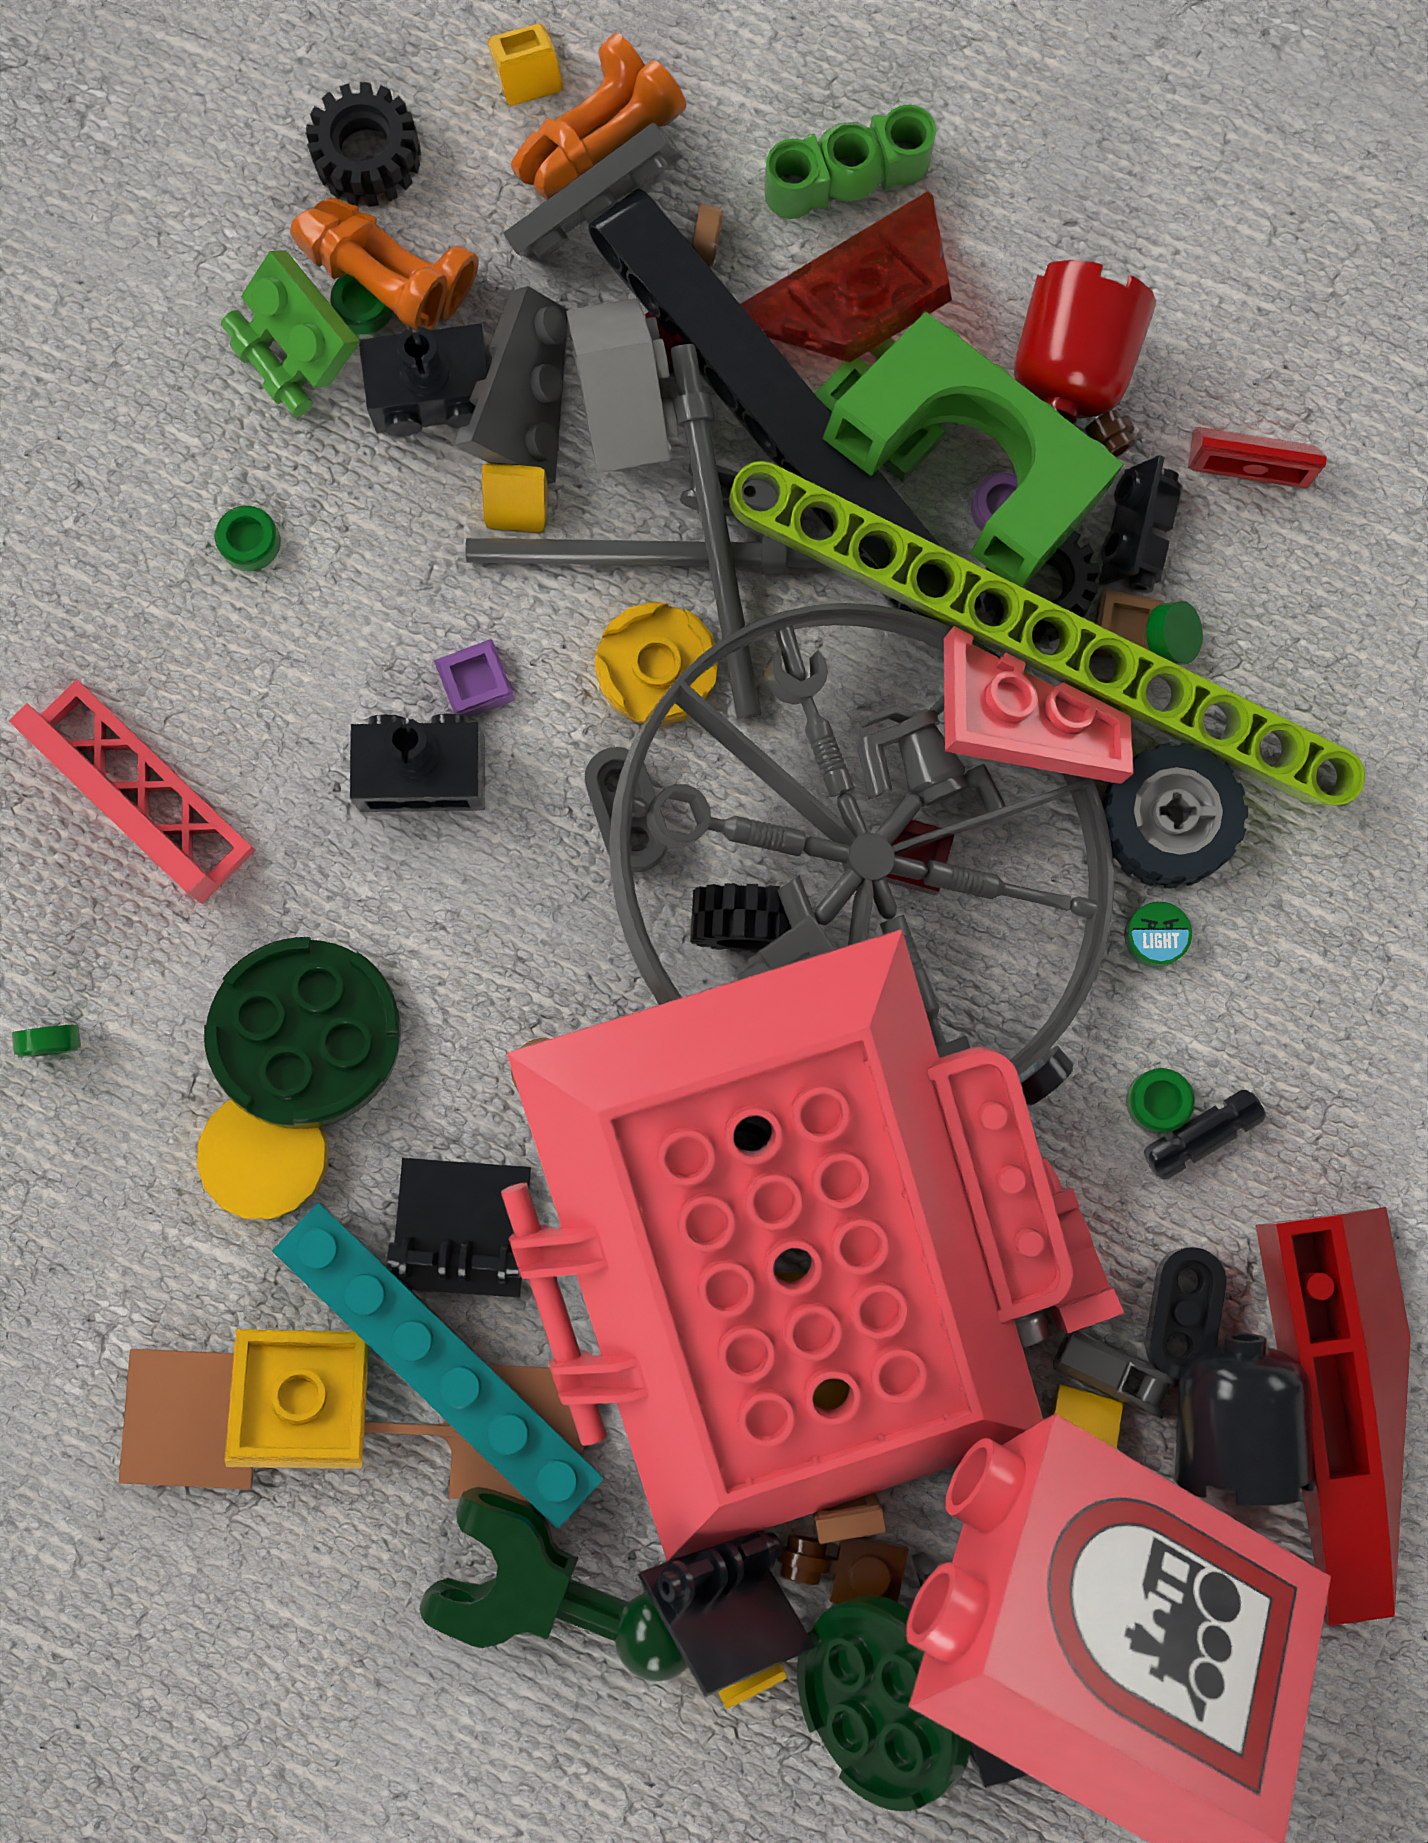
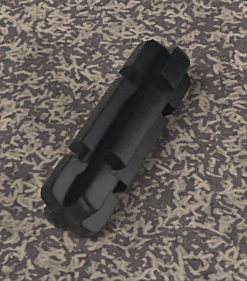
M1240 1090L1223 1101V1108L1218 1109L1215 1105L1188 1121L1179 1129L1172 1131V1139L1167 1141L1165 1137H1162L1150 1144L1144 1150V1156L1149 1167L1156 1176L1163 1180L1169 1179L1186 1169L1185 1162L1190 1159L1193 1163H1196L1238 1137L1237 1130L1242 1128L1246 1133L1259 1125L1266 1118V1114L1258 1098L1253 1092Z

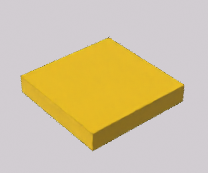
M236 1329L225 1453L226 1467L362 1469L369 1345L355 1332Z

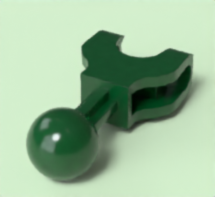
M484 1487L471 1488L462 1493L456 1510L457 1524L463 1533L473 1537L491 1550L497 1564V1576L482 1584L463 1582L452 1578L438 1580L425 1591L419 1611L424 1623L438 1632L470 1646L485 1648L502 1644L513 1636L524 1633L547 1640L557 1618L615 1641L616 1651L621 1662L631 1673L642 1679L666 1681L675 1678L688 1668L647 1592L636 1596L628 1602L571 1579L579 1557L561 1550L552 1539L550 1527L545 1517L531 1503Z

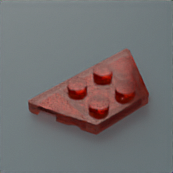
M929 191L923 193L740 305L768 338L842 361L852 362L914 324L925 311L930 314L952 301L933 195Z

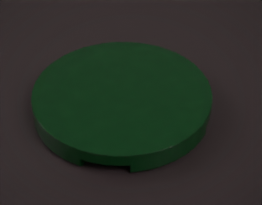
M310 937L287 938L269 943L252 951L239 960L222 978L223 983L211 1003L207 1022L204 1025L205 1052L212 1073L223 1091L247 1114L260 1121L283 1128L309 1129L322 1127L343 1120L359 1111L379 1093L387 1082L395 1066L400 1048V1016L395 997L386 979L377 967L358 951L355 953L343 946L326 941L311 940Z
M859 1595L831 1606L816 1621L813 1629L808 1632L815 1648L798 1656L797 1685L801 1709L809 1733L815 1730L818 1731L829 1754L842 1770L839 1779L848 1788L866 1801L881 1808L893 1811L917 1810L942 1797L958 1783L968 1764L972 1742L909 1707L925 1653L911 1645L906 1637L907 1621L911 1610L885 1597Z

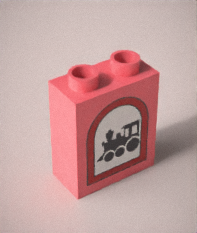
M1056 1413L1003 1445H999L989 1438L979 1440L961 1460L951 1479L946 1495L945 1507L947 1513L963 1522L952 1563H943L931 1573L917 1594L908 1617L906 1627L907 1640L911 1645L925 1652L909 1707L1149 1843H1285L1331 1576Z

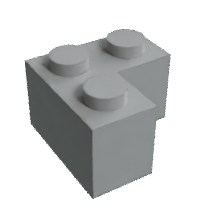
M638 298L566 311L597 473L671 460L667 437L677 436L678 428L672 398L661 400L658 379L669 377V369L663 339H660L656 318L645 319Z

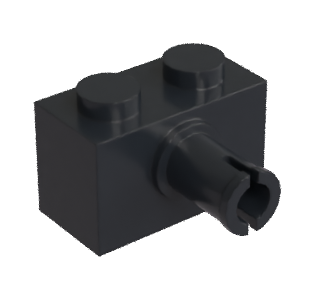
M481 323L435 330L418 327V332L413 333L412 328H408L398 335L360 339L359 349L367 411L376 433L386 432L391 436L405 437L419 433L422 427L447 424L452 428H460L469 425L476 407L470 401L476 382L486 379L490 369L488 348Z
M448 713L432 716L431 723H418L414 719H409V723H406L405 717L382 714L369 717L368 724H351L350 800L360 812L485 810V737L479 723L469 722V717L465 715Z

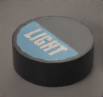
M1059 1046L1048 1050L1029 1069L1019 1075L1026 1105L1031 1106L1041 1101L1061 1085L1073 1071V1062Z

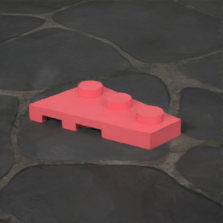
M955 626L944 637L945 752L1122 784L1134 773L1131 716L1064 682L1055 687L1024 671L1026 665L1024 661L1006 652L1000 658L973 645L974 636Z

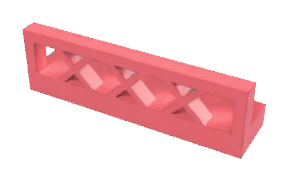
M77 679L41 714L26 703L9 720L25 738L167 875L201 904L256 851ZM82 701L95 713L94 739L68 740L55 727ZM107 726L121 739H106ZM106 750H133L138 755V781L112 782L106 777ZM80 751H94V764ZM150 767L164 781H150ZM176 791L182 797V824H155L149 818L150 792ZM138 792V806L124 793ZM193 808L208 823H193ZM220 833L234 848L207 874L193 860V834ZM169 834H182V849L168 836Z

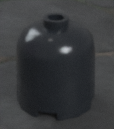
M1251 1333L1227 1334L1224 1336L1223 1345H1214L1194 1354L1182 1370L1179 1382L1175 1454V1481L1178 1486L1201 1498H1207V1486L1235 1490L1236 1504L1245 1506H1275L1296 1503L1300 1501V1489L1313 1491L1312 1401L1309 1377L1295 1359L1280 1350L1266 1347V1338L1264 1336Z

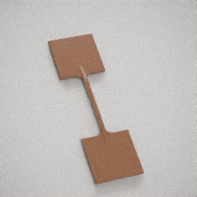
M130 1349L118 1484L252 1489L254 1467H226L225 1465L234 1353ZM490 1365L584 1456V1445L580 1442L569 1405L561 1404L550 1367ZM365 1421L364 1432L433 1435L443 1438L451 1449L449 1499H460L464 1491L475 1487H484L529 1502L447 1421L440 1424Z

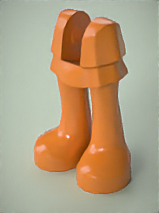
M614 33L606 39L598 50L603 80L596 91L578 106L555 120L546 118L539 130L529 135L511 162L515 175L525 184L534 185L535 191L546 200L561 191L654 122L659 127L669 125L686 109L684 95L669 71L655 60L650 61L645 66L631 43L618 33Z
M330 197L316 204L314 209H307L293 219L290 234L296 245L318 267L323 265L333 279L345 274L356 278L375 297L391 309L401 323L418 332V327L433 330L438 319L448 321L466 298L477 275L479 258L465 247L459 245L451 247L435 263L423 260L404 249L376 225V217L361 213L357 206L337 198Z

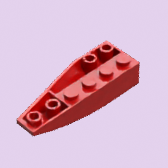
M1387 1207L1256 1225L1277 1350L1286 1353L1301 1365L1309 1377L1311 1388L1313 1491L1302 1489L1315 1567L1331 1576L1324 1614L1325 1624L1334 1626L1395 1617L1411 1337Z

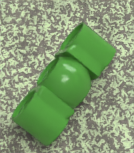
M912 104L900 105L891 110L887 116H872L870 128L859 122L838 123L826 130L818 141L814 133L806 136L803 140L796 138L785 139L775 144L769 151L766 160L765 201L770 210L776 215L787 219H794L808 214L812 208H827L829 196L840 202L861 201L874 193L880 183L884 191L890 189L895 184L912 185L920 181L928 172L937 132L935 121L931 114L922 107ZM906 141L913 143L917 148L907 150L900 148L896 143ZM843 158H851L861 164L849 167L842 165L838 161ZM785 175L800 176L804 181L790 184L780 178Z

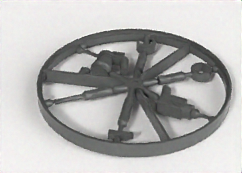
M835 603L811 605L783 611L755 621L723 638L699 656L675 680L646 717L628 752L619 777L612 807L609 845L611 880L616 909L627 945L642 978L658 1004L682 998V996L672 983L656 954L637 901L631 863L630 833L632 816L644 817L647 815V826L651 835L660 844L670 848L689 846L707 830L721 832L731 842L756 846L793 856H800L803 851L809 856L842 863L845 871L844 874L817 906L815 913L800 875L777 890L791 929L751 956L748 960L751 966L738 975V980L836 950L819 924L825 926L831 923L856 891L853 900L848 946L868 940L872 902L874 899L879 914L884 919H890L880 923L883 935L900 929L903 930L939 1058L971 1047L967 1036L946 1043L937 1019L940 1006L926 970L923 968L924 965L921 963L922 960L915 947V942H913L905 916L895 917L897 915V905L885 876L894 874L916 880L923 879L924 884L928 886L967 893L969 895L972 894L973 896L994 899L1003 895L1064 911L1071 910L1077 916L1086 917L1082 946L1075 969L1062 998L1047 1022L1033 1039L1010 1060L1016 1068L1018 1076L1025 1072L1050 1050L1073 1021L1086 1000L1099 971L1108 941L1113 910L1114 869L1105 811L1094 779L1062 773L1067 786L1006 806L984 763L965 773V766L956 753L945 752V737L937 727L940 723L938 716L944 711V695L929 710L910 712L894 705L867 715L860 721V725L862 728L886 719L899 724L870 734L856 743L869 800L892 790L883 747L893 743H899L907 784L911 793L901 800L876 833H868L855 798L850 793H846L855 787L842 758L831 725L828 720L819 715L813 697L822 689L827 680L828 669L826 660L820 651L817 650L809 658L810 677L805 679L806 671L794 630L831 625L868 627L910 637L944 652V637L952 628L939 621L905 610L872 604ZM776 634L779 649L766 664L764 676L767 687L773 696L780 701L792 705H802L807 718L806 736L821 770L830 797L838 796L837 806L843 821L712 707L690 685L724 657L750 643ZM973 639V645L1000 658L995 652ZM782 659L784 662L786 672L782 670ZM676 703L830 840L814 836L806 837L805 832L802 830L777 826L753 819L750 820L749 818L736 815L725 820L711 817V808L706 797L698 789L687 784H674L666 787L651 801L650 805L643 798L635 796L640 771L650 744L672 706ZM966 788L977 790L988 812L891 846L921 807L940 802ZM1072 795L1086 847L1089 877L1088 898L1074 897L1071 900V896L1004 883L997 874L972 870L935 860H929L925 864L920 860L896 854ZM667 799L689 803L697 823L689 834L667 829L660 809Z

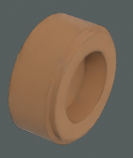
M700 203L691 246L709 267H713L723 211H721V207Z

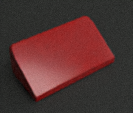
M1196 427L1192 436L1188 468L1192 471L1306 489L1326 466L1327 456L1317 447L1309 444Z

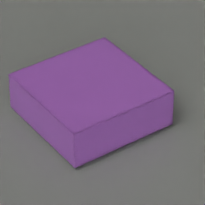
M492 639L434 660L454 714H461L470 718L516 700Z

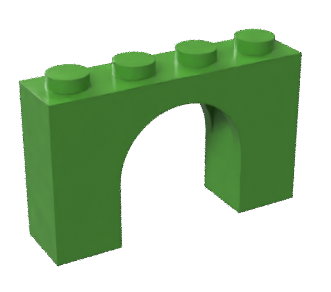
M925 311L836 402L823 439L872 476L913 433L932 424L946 422L965 424L979 429L992 437L1006 451L1013 463L1017 477V489L988 519L970 554L998 576L1024 588L1103 499L1124 463L1112 455L1102 443L1091 439L1060 415L1055 407L1042 401L1013 379L1003 367L992 363L962 340L956 331L944 326Z

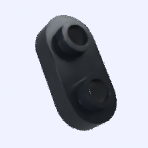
M1184 1247L1173 1250L1161 1260L1156 1271L1145 1337V1350L1153 1367L1172 1378L1180 1379L1182 1370L1194 1354L1205 1348L1217 1345L1227 1283L1226 1273L1218 1258L1207 1250L1196 1247ZM1187 1267L1191 1268L1198 1277L1196 1288L1189 1293L1184 1292L1178 1284L1179 1273ZM1180 1332L1185 1336L1188 1346L1182 1356L1175 1358L1169 1353L1167 1342L1171 1335Z

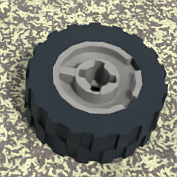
M1170 743L1159 744L1154 750L1148 751L1145 749L1133 758L1134 773L1122 784L1110 782L1105 791L1107 795L1102 801L1111 840L1112 858H1115L1122 867L1120 869L1127 875L1133 874L1141 879V883L1149 886L1154 884L1164 885L1163 888H1177L1180 884L1190 886L1210 876L1237 851L1235 847L1243 840L1246 832L1244 821L1248 818V805L1244 804L1243 795L1245 791L1241 782L1237 783L1232 775L1234 771L1227 763L1222 764L1215 758L1216 754L1207 749L1204 751L1194 748L1193 744L1181 743L1180 746H1170ZM1166 806H1175L1182 812L1183 822L1177 829H1174V822L1169 820L1167 815H1160V812Z

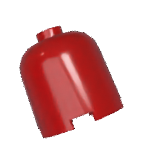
M1063 260L1050 262L1047 265L1045 275H1037L1014 361L1013 374L1017 382L1042 401L1051 404L1060 415L1074 424L1077 418L1100 416L1110 412L1119 405L1130 384L1157 301L1153 291L1134 276L1128 277L1125 286L1114 280L1100 277L1103 269L1102 264L1089 261Z

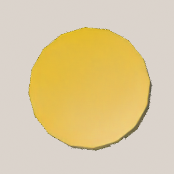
M653 601L629 607L609 622L598 644L595 671L602 695L616 713L636 724L643 725L648 714L675 680L699 656L715 645L712 633L697 615L684 608L681 610L677 607L668 606V603ZM719 662L701 674L690 685L706 701L716 686ZM675 703L666 714L660 727L685 721L690 716Z
M230 1099L209 1117L198 1140L197 1169L205 1191L222 1209L244 1219L275 1220L296 1211L318 1192L328 1170L329 1143L321 1127L293 1129L271 1125L247 1114Z

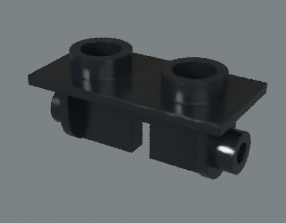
M1161 455L1124 470V474L1117 483L1114 493V501L1117 505L1111 531L1106 536L1101 549L1103 566L1099 584L1103 586L1129 578L1130 589L1137 592L1150 593L1153 591L1155 583L1162 581L1170 541L1151 533L1152 527L1164 532L1173 529L1183 487L1178 482L1179 474L1176 471L1162 468L1165 457Z

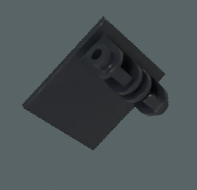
M402 1158L395 1240L389 1243L387 1268L392 1269L411 1290L520 1298L522 1278L509 1242V1237L514 1232L501 1191L519 1183H527L530 1189L531 1167Z
M757 1531L683 1557L672 1559L641 1571L638 1574L639 1579L705 1697L815 1648L813 1641L771 1572L776 1559L782 1555L781 1542L773 1532Z

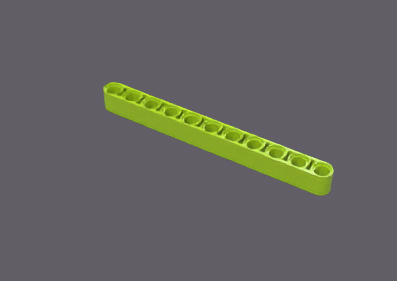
M765 461L748 464L740 470L734 479L729 496L730 508L736 519L744 525L952 628L955 626L973 635L974 639L1002 653L1006 652L1024 661L1026 665L1054 679L1064 682L1184 743L1193 744L1194 748L1204 751L1207 749L1216 754V759L1303 802L1313 805L1330 806L1347 804L1356 799L1363 790L1366 779L1365 769L1359 757L1350 750L775 464ZM760 479L771 484L776 491L777 501L775 506L766 511H756L747 506L742 498L741 491L746 483L751 480ZM809 508L825 510L833 520L834 530L832 536L825 540H815L808 537L801 528L800 517L802 512ZM868 536H876L887 543L890 548L891 557L889 564L885 568H870L862 562L858 550L861 539ZM932 564L943 570L947 579V587L942 597L933 598L926 596L919 589L916 576L921 565ZM980 593H992L1000 599L1003 605V616L997 626L985 625L977 618L974 604ZM1039 620L1050 622L1059 632L1060 641L1058 648L1051 655L1041 653L1033 644L1032 631ZM1097 648L1105 649L1115 660L1116 668L1114 675L1107 683L1099 682L1090 671L1089 661ZM1155 676L1164 679L1171 690L1170 702L1162 711L1156 710L1147 700V686ZM1213 704L1223 710L1227 721L1225 731L1216 739L1206 732L1203 723L1206 710ZM1270 732L1278 737L1282 747L1279 760L1272 766L1265 763L1260 754L1261 741ZM1326 760L1333 764L1337 774L1335 786L1328 793H1324L1319 788L1316 778L1318 768Z

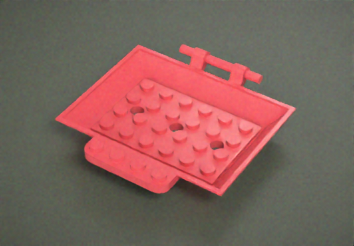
M902 929L506 1052L561 1225L560 1228L552 1229L547 1225H540L527 1183L515 1184L501 1191L514 1232L509 1237V1242L521 1278L529 1279L554 1357L549 1363L561 1404L569 1405L582 1445L598 1443L607 1436L597 1404L617 1403L666 1561L957 1466L970 1448L979 1440L989 1438L999 1445H1003L1043 1421L1014 1319L1059 1303L1071 1288L1073 1268L1016 1068L1008 1058L988 1047H973L939 1058ZM756 1115L769 1120L772 1133L770 1140L763 1148L757 1151H744L734 1144V1130L742 1119ZM800 1248L808 1252L811 1257L810 1268L806 1275L793 1282L778 1279L773 1273L776 1258L787 1249ZM577 1275L600 1348V1355H591L586 1350L579 1349L557 1276ZM837 1378L849 1384L848 1397L838 1408L825 1410L813 1404L814 1391L821 1382Z

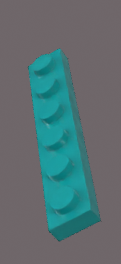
M318 1202L272 1250L288 1268L557 1529L563 1525L604 1480L605 1476L391 1269H388L322 1203Z

